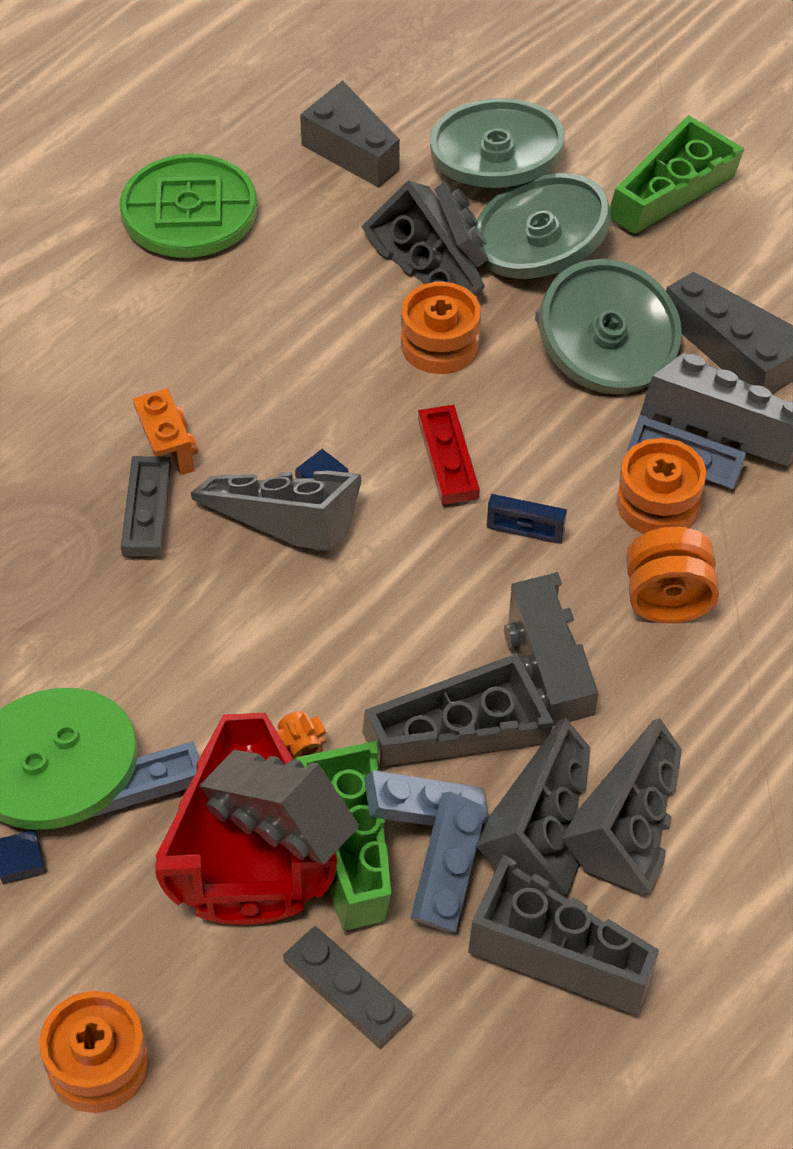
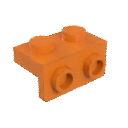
M169 389L135 397L133 404L153 454L161 456L171 453L180 475L193 472V455L198 454L196 441L192 432L187 433L183 410L181 406L176 407Z

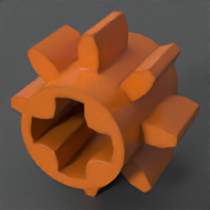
M295 711L284 716L278 723L279 730L276 731L294 760L296 757L322 752V744L327 742L324 737L327 731L319 716L310 719L307 713Z

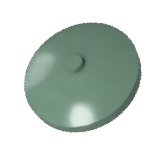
M507 98L479 100L459 106L438 120L430 135L431 157L441 172L461 183L489 188L516 186L540 178L559 163L564 154L565 133L560 120L552 112L537 104Z
M570 173L545 174L533 181L509 187L491 200L477 219L478 225L476 227L487 242L483 247L489 260L483 264L492 272L505 277L532 279L561 272L579 263L601 244L608 233L611 224V210L605 192L593 180Z
M592 259L568 267L551 283L544 295L539 310L540 336L550 358L569 378L597 392L630 394L648 388L652 376L676 359L680 349L682 328L673 300L653 277L625 262L611 259Z

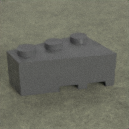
M343 80L300 114L301 145L378 188L399 171L400 139Z
M558 572L512 583L509 621L507 625H504L507 645L510 649H516L521 662L554 722L553 726H556L559 720L564 718L571 722L594 716L598 698V690L583 645H576L567 623L574 620L571 609H562L558 598L559 586L562 585Z

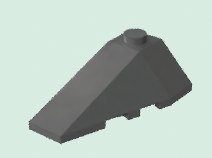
M408 180L361 226L381 255L391 259L402 267V270L416 277L422 283L451 282L467 288L475 296L485 288L473 262L458 247L441 204L429 186Z
M314 471L313 478L293 479L292 472L279 473L278 477L259 481L255 474L210 476L191 492V498L196 502L292 545L312 548L317 552H325L333 549L349 533L361 485V474Z
M567 718L559 720L489 816L476 844V847L495 869H497L504 854L516 861V868L531 877L537 874L550 882L549 888L560 895L567 894L579 865L578 860L570 852L562 838L578 810L579 792L586 790L590 754L589 745Z
M660 718L650 723L581 805L562 838L570 852L586 872L642 895L651 892L664 865L666 850L660 847L662 831L669 829L671 816L666 812L668 794L676 791L682 753L681 747Z

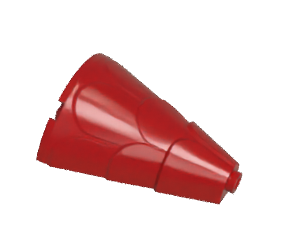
M265 712L223 714L196 764L197 772L178 805L179 810L156 854V878L160 887L171 901L177 906L185 903L195 908L197 917L232 925H255L278 921L303 911L304 903L312 897L321 898L335 877L337 853L335 852L324 865L308 857L301 860L294 856L285 846L278 844L274 847L266 842L260 834L254 831L251 834H247L233 821L227 819L225 822H222L208 810L206 803L209 800L199 785L233 750L260 754L265 760L270 756L279 757L285 765L293 759Z

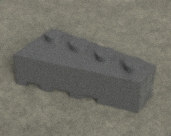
M694 271L667 286L666 292L673 300L680 317L682 335L721 369L735 373L738 379L751 385L763 386L770 390L772 394L793 382L792 324Z
M682 353L652 376L640 415L653 419L654 414L657 413L672 418L671 426L685 430L686 426L690 425L706 430L708 439L719 443L721 441L731 442L733 440L740 442V450L788 466L793 461V401L782 400L772 395L770 390L763 386L751 385L738 379L735 373L729 370H719L705 363L703 358L695 354Z
M516 653L366 709L362 733L367 742L377 741V763L379 767L542 745L551 733L554 722Z
M233 750L199 785L209 800L206 803V807L217 819L222 822L229 819L247 834H251L254 831L274 847L281 844L301 860L308 857L324 865L360 826L321 766L317 763H310L303 769L305 766L299 760L291 759L285 765L279 757L270 756L265 760L260 754Z
M503 854L473 918L468 953L638 1016L652 981L659 949L610 919L602 921L587 911L588 906L574 897L568 900L549 888L550 882L537 874H534L532 877L516 868V861Z

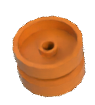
M451 282L427 283L410 291L403 300L401 310V350L405 359L415 368L432 374L458 372L470 365L478 355L481 306L477 297L467 288Z
M667 438L647 439L632 446L624 456L621 467L620 484L616 500L619 515L629 527L642 534L663 527L690 528L698 518L707 473L703 459L692 447L678 440Z
M663 527L648 531L639 536L628 547L626 562L627 573L630 578L629 596L630 604L636 614L646 620L657 623H682L695 620L709 613L717 604L719 586L718 578L714 571L716 565L714 547L710 539L701 532L686 527Z
M95 990L74 994L56 1005L43 1022L39 1046L49 1083L59 1099L75 1110L101 1113L117 1109L132 1099L145 1082L149 1058L140 1017L126 1000L110 992Z

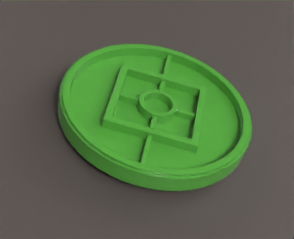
M180 154L152 162L136 172L126 183L122 191L120 213L125 230L142 247L170 257H201L220 252L234 245L248 233L257 215V195L248 175L231 162L203 154Z
M53 688L34 692L16 699L0 709V821L24 829H55L81 822L110 805L113 799L129 783L135 770L136 758L138 757L135 732L130 719L123 709L106 696L79 688Z

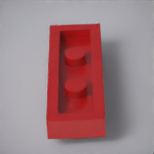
M455 405L418 410L419 426L442 505L479 499L480 488Z

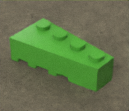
M688 115L615 188L610 205L611 220L634 234L642 231L734 178L745 148Z
M377 741L295 758V760L301 761L305 766L303 769L310 763H317L321 766L360 825L336 851L337 869L335 877L328 888L343 931L384 922L391 898L387 844L384 837L385 820L383 818L370 817L364 782L365 777L372 770L378 771Z

